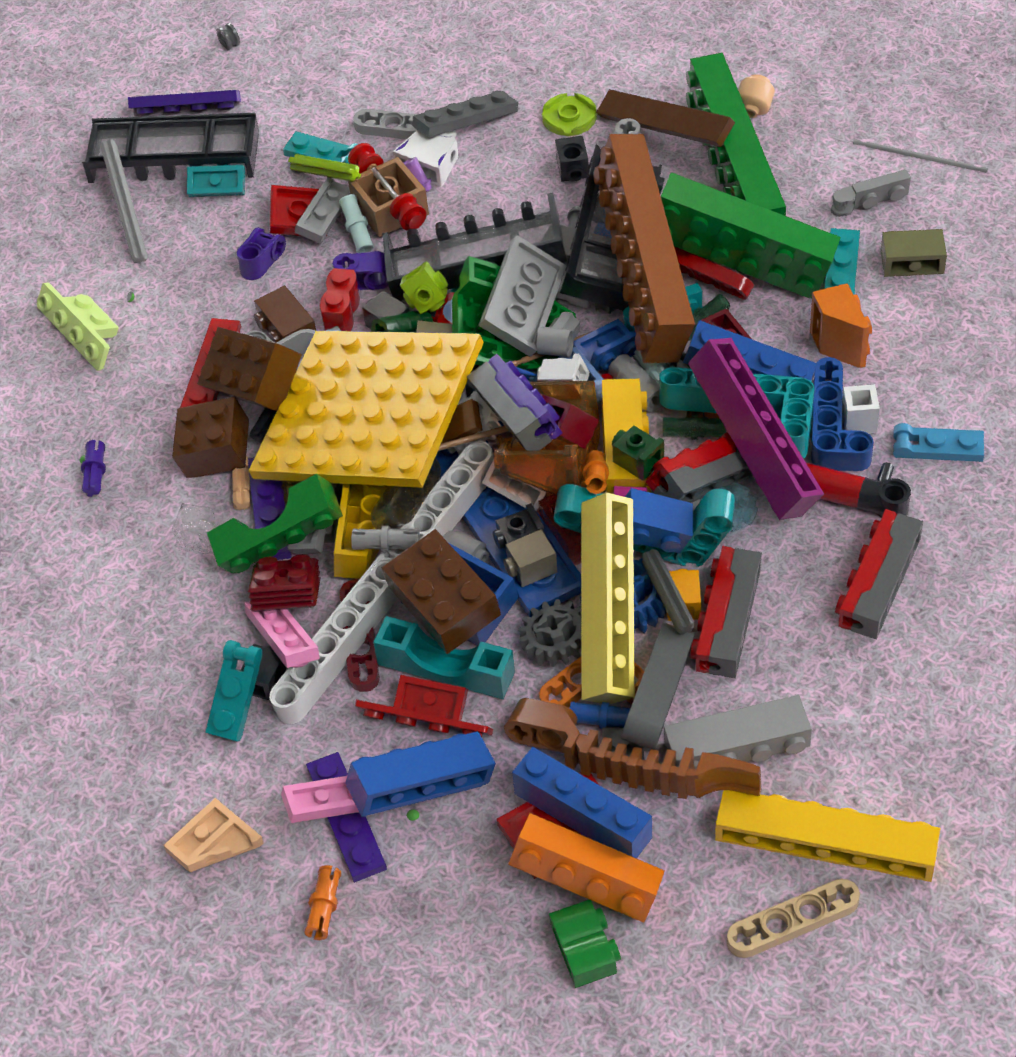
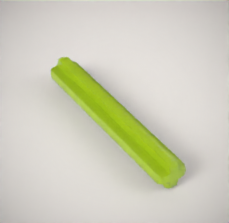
M295 154L294 157H289L288 162L291 163L290 169L298 172L350 182L361 177L359 167L354 164Z

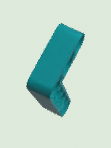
M670 367L661 371L659 375V402L663 407L673 410L717 413L702 386L696 380L692 369ZM753 374L804 459L807 456L814 384L812 381L801 377Z
M574 484L561 486L557 492L554 512L555 523L561 527L581 533V503L603 493L593 494L587 488ZM713 489L705 494L693 510V537L680 553L665 552L659 548L633 544V550L644 553L655 549L663 560L681 566H686V563L696 564V567L702 566L732 529L735 505L734 495L724 489Z

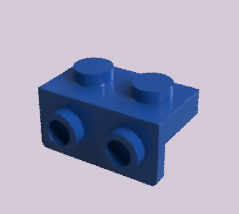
M616 319L575 340L573 347H577L597 372L602 369L607 370L611 362L619 355L628 354L630 357L635 355L634 352L637 350L635 345L636 332L635 330L630 332L619 319Z

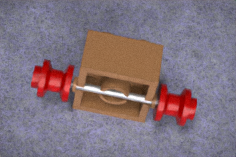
M361 143L356 145L348 155V162L359 167L361 177L353 182L348 181L350 194H354L357 197L362 216L367 218L368 225L378 237H381L382 233H390L401 227L406 231L421 227L426 216L429 215L426 189L399 157L384 163L381 156L375 153L374 148L370 144Z

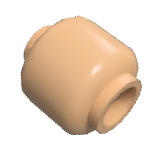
M759 74L744 78L740 83L738 91L749 117L756 118L758 115L767 114L775 93L770 80Z

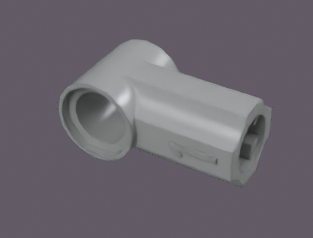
M562 312L549 327H540L537 336L538 354L567 358L571 356L574 339L580 332V321L574 317L573 313Z

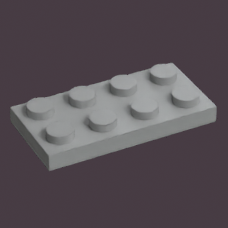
M516 235L510 241L478 326L531 357L537 351L539 329L542 326H546L567 266Z

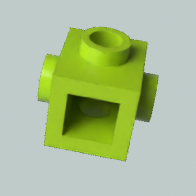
M428 261L403 276L400 283L401 288L405 292L403 294L405 301L412 309L416 308L420 314L428 309L430 312H434L445 303L444 299L448 291L446 288L448 283L441 272L437 271L435 273Z

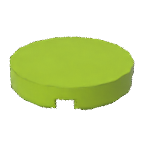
M567 93L559 94L550 98L543 106V124L549 131L557 135L573 136L588 131L597 119L595 103L589 97L574 93V96H567Z

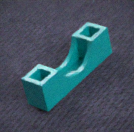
M389 616L385 617L373 642L377 663L380 666L445 684L465 687L470 691L503 700L515 674L513 650L480 641L475 648L467 650L454 649L449 654H446L436 641L421 630L418 624Z

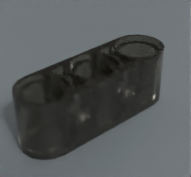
M436 458L422 488L387 487L371 512V522L375 529H381L382 526L398 529L412 521L441 475V467Z

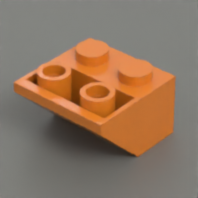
M848 283L812 292L810 334L820 354L858 368L866 367V358L870 354L868 338L869 334H872V324L869 317L864 316L861 311L858 295H853Z

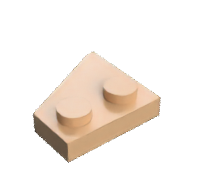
M214 798L164 844V848L186 870L193 872L256 849L263 845L264 842L261 835L219 800Z

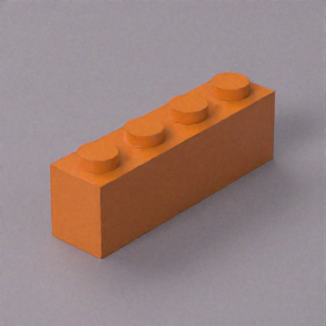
M531 813L519 835L508 863L512 867L643 923L655 900L665 872L663 869Z

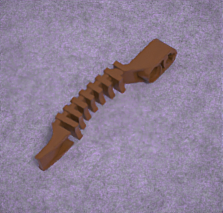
M531 698L520 699L504 725L505 734L512 741L564 753L565 765L572 770H575L577 764H579L581 774L590 776L592 772L597 774V779L606 780L609 777L612 778L614 784L619 785L624 781L628 783L629 788L637 789L640 785L644 786L646 792L654 793V790L657 789L661 790V795L670 796L671 792L678 793V798L687 799L688 795L701 798L706 794L721 790H732L760 796L762 790L761 768L738 759L702 752L697 769L695 770L693 748L685 747L679 767H676L675 750L667 749L662 764L659 763L658 750L650 749L646 760H642V748L634 747L630 757L627 756V744L618 743L615 751L612 752V738L604 737L599 746V731L590 729L588 735L580 734L576 728L578 721L576 714L570 708L560 704Z

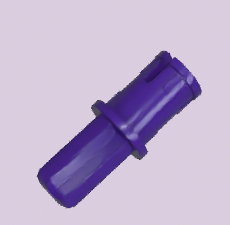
M90 440L86 443L85 461L81 464V471L83 473L82 491L87 493L86 495L89 497L98 495L101 492L102 475L106 472V466L103 463L106 446L100 440L97 450H95L96 440Z

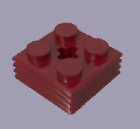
M306 554L295 555L290 560L277 561L275 557L259 559L253 566L248 588L250 593V610L258 612L314 607L317 604L321 577H319V560L310 558Z

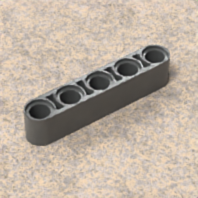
M662 623L621 736L622 740L653 750L656 749L682 676L695 632L679 634L674 625Z

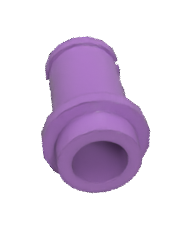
M417 157L403 162L426 189V192L432 188L430 184L432 180L426 177Z

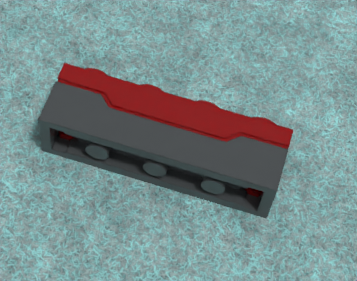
M726 432L716 441L712 442L709 439L694 450L686 448L674 458L664 457L654 464V472L647 479L646 483L654 491V494L692 503L703 498L710 490L727 488L750 478L753 474L745 460L741 457L731 436Z
M885 509L881 520L873 522L869 538L872 540L869 545H863L858 558L860 566L858 570L852 569L846 586L849 588L847 595L841 594L835 608V613L839 614L838 627L877 640L921 540L922 520L900 513L896 514L894 511Z
M722 546L720 557L713 558L710 577L714 578L713 585L707 584L704 604H708L706 612L700 611L697 631H701L699 639H693L690 658L696 659V672L736 679L761 572L762 552Z

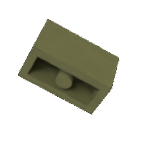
M943 229L882 232L881 258L884 277L944 274L947 252Z

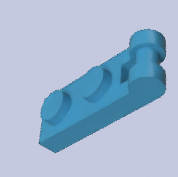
M899 423L893 428V437L897 440L893 445V455L895 458L983 462L984 431L915 428L907 423ZM909 441H918V445H912Z

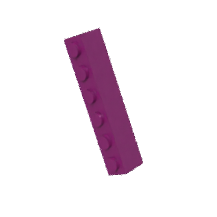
M732 338L709 339L688 363L695 374L696 380L702 386L712 407L720 417L726 431L734 441L741 457L745 460L756 483L763 491L778 519L802 517L824 495L822 489Z

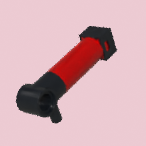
M886 462L882 464L877 480L806 463L824 493L820 499L877 513L881 518L885 509L907 516L911 489L905 481L891 478L894 471V466L891 463Z

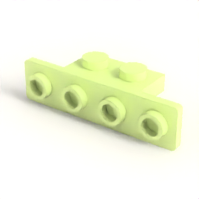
M49 282L42 283L40 294L37 298V308L97 371L104 369L110 347L103 338L116 336L119 327L88 295L80 294L72 297H62Z

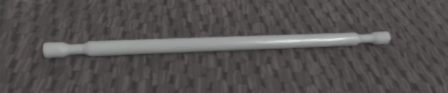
M857 139L853 140V144L864 145L874 149L970 170H978L987 173L988 170L986 167H977L968 163L890 146L862 142Z

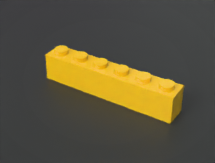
M723 790L715 826V841L932 882L940 835L939 827L931 826L922 821L912 823L896 820L884 814L875 816L859 813L852 808L837 809L827 807L815 801L800 802L789 800L777 794L769 796L760 794V796L732 790Z

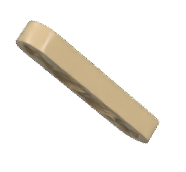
M837 879L742 919L731 925L728 930V949L737 957H752L850 915L859 905V889L854 882L848 879ZM841 891L843 895L850 894L849 903H844L842 899L834 901L837 892ZM831 902V906H830V910H831V911H828V910H827V905H826V903ZM808 904L814 905L820 910V915L815 919H806L800 914V908ZM777 918L787 924V929L782 933H773L767 928L766 924L771 919ZM756 925L760 926L761 934L765 938L764 940L761 939L760 933L756 934ZM742 933L745 937L752 936L750 938V945L745 946L743 942L736 943L737 935Z

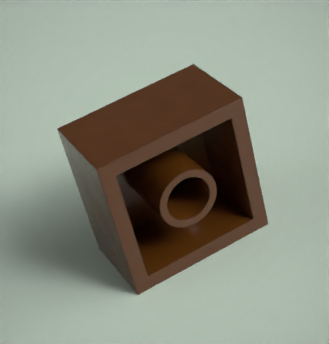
M235 396L177 409L172 458L186 478L202 477L234 470L235 468H245L249 418Z

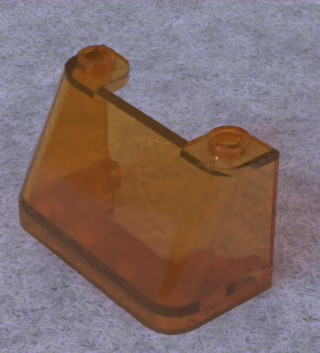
M594 381L530 382L533 389L536 388L540 394L572 404L599 420ZM598 422L594 435L585 449L578 447V444L572 445L558 439H552L549 444L539 451H526L513 436L511 444L503 442L500 444L499 449H495L494 466L496 469H500V473L503 476L557 496L558 489L566 484H574L586 488L583 467L586 463L587 454L598 448L600 422Z

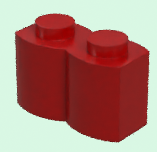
M334 268L327 276V291L320 300L324 331L338 326L341 331L351 332L354 325L353 313L357 310L360 303L356 273L351 269Z

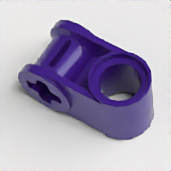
M255 228L246 241L237 249L241 276L246 280L261 278L285 251V237L280 234L274 236L265 233L262 228Z
M383 252L342 253L333 259V268L355 271L358 290H379L388 286ZM346 261L348 262V268H345Z

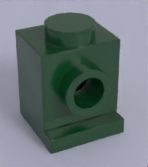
M634 425L627 432L620 430L612 440L613 462L644 481L654 471V464L664 458V440L660 437L655 439Z

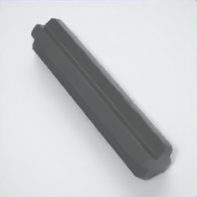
M655 549L644 552L642 554V563L676 631L679 634L691 632L694 629V620L659 552Z

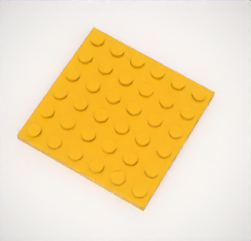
M315 331L294 375L287 398L280 404L248 470L252 478L303 481L318 474L330 483L422 488L466 386L467 376L471 373L484 343L481 335L466 333Z

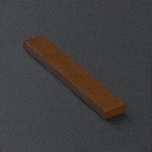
M609 89L596 111L600 117L619 122L622 119L631 118L636 120L641 128L718 147L723 145L735 124L728 116Z

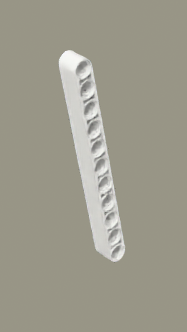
M475 441L466 446L400 529L419 528L420 539L434 529L442 536L448 531H452L487 487L482 482L494 460L491 446L483 441ZM390 549V552L380 553L312 638L318 646L320 659L311 661L303 667H289L274 685L269 698L281 722L295 724L307 715L345 667L347 657L350 654L356 653L365 641L366 634L369 633L372 627L375 629L397 601V596L390 590L386 580H384L385 576L381 567L406 549ZM345 626H352L348 629H343Z

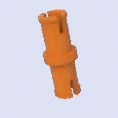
M598 450L590 451L586 455V463L583 467L586 488L593 494L602 493L606 489V480L609 476V467L606 459H604L605 455Z
M331 865L319 867L315 891L309 897L308 904L311 909L304 933L307 937L311 938L313 930H316L314 940H325L328 937L331 915L336 910L338 904L335 896L341 877V870L335 867L333 875H330Z

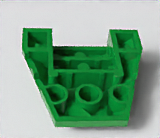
M468 256L460 274V287L452 298V333L481 335L484 343L475 362L479 366L488 362L496 354L505 363L509 360L517 361L522 357L528 356L478 326L500 266ZM554 301L545 327H549L562 312L573 313L575 318L576 313ZM545 355L527 363H521L516 367L521 369L539 368L542 366L543 359H557L559 357Z

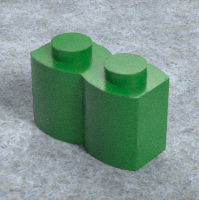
M586 900L549 913L552 931L575 988L617 974L616 961L621 960V956L614 938L607 940L603 931L608 929V924L601 907L595 909L592 901Z

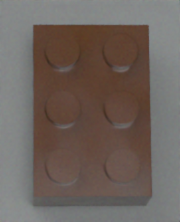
M218 327L197 384L229 397L235 396L236 399L277 411L280 404L287 398L302 354L272 341Z
M436 529L381 567L390 590L446 654H449L501 615L496 595Z

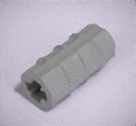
M622 354L611 362L608 372L614 379L640 378L641 391H647L648 412L656 411L662 406L659 402V384L647 374L646 370H643L637 364V361L635 362L628 354Z

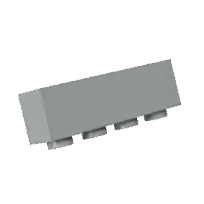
M795 695L664 726V744L666 750L676 751V767L680 765L685 747L693 748L694 767L696 770L702 752L722 755L744 762L750 760L763 762L772 755L784 752L797 754L806 747H810L812 728L800 696Z

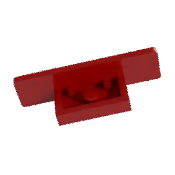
M400 675L393 707L362 700H356L355 707L364 709L363 716L383 720L384 714L397 716L396 723L416 727L417 721L429 723V730L449 733V728L451 727L461 729L462 734L477 731L481 737L483 734L490 736L493 734V729L488 726L462 721L468 689L465 687Z

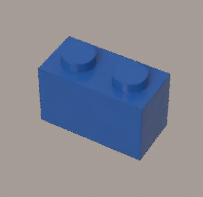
M633 488L626 494L625 497L633 499V544L647 545L662 549L665 552L680 553L693 537V503Z

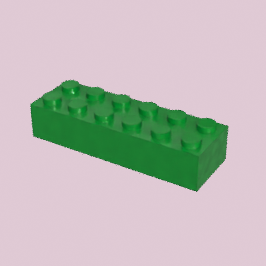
M672 172L661 194L674 247L811 299L812 292L818 291L825 279L841 238Z

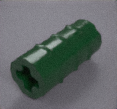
M409 311L404 314L387 315L373 320L371 332L416 333L418 321L433 322V318L426 311L422 314L419 311Z

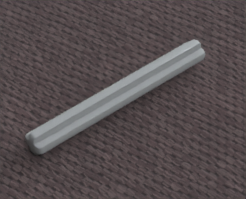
M109 139L108 141H103L100 146L131 258L134 263L146 261L148 255L117 145L114 140Z

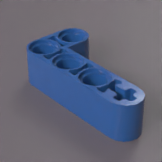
M822 358L817 361L814 371L811 461L814 465L838 471L866 470L872 462L873 438L864 431L842 430L843 365L835 358Z

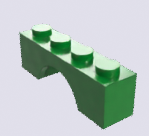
M315 474L289 488L288 501L283 513L269 526L251 529L239 520L232 518L208 531L207 535L217 565L230 573H241L248 570L250 565L259 559L273 557L281 548L303 541L306 535L316 530L328 528L333 524V521L343 515L331 483L320 475Z

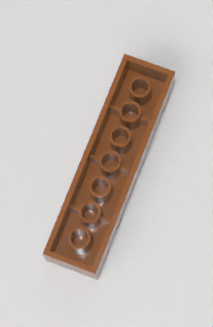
M609 134L606 145L601 148L599 166L594 169V182L596 185H599L600 206L605 209V226L607 230H610L612 237L611 250L613 254H616L618 261L617 274L623 280V298L629 304V322L635 328L636 349L641 352L643 363L679 362L695 322L644 134Z

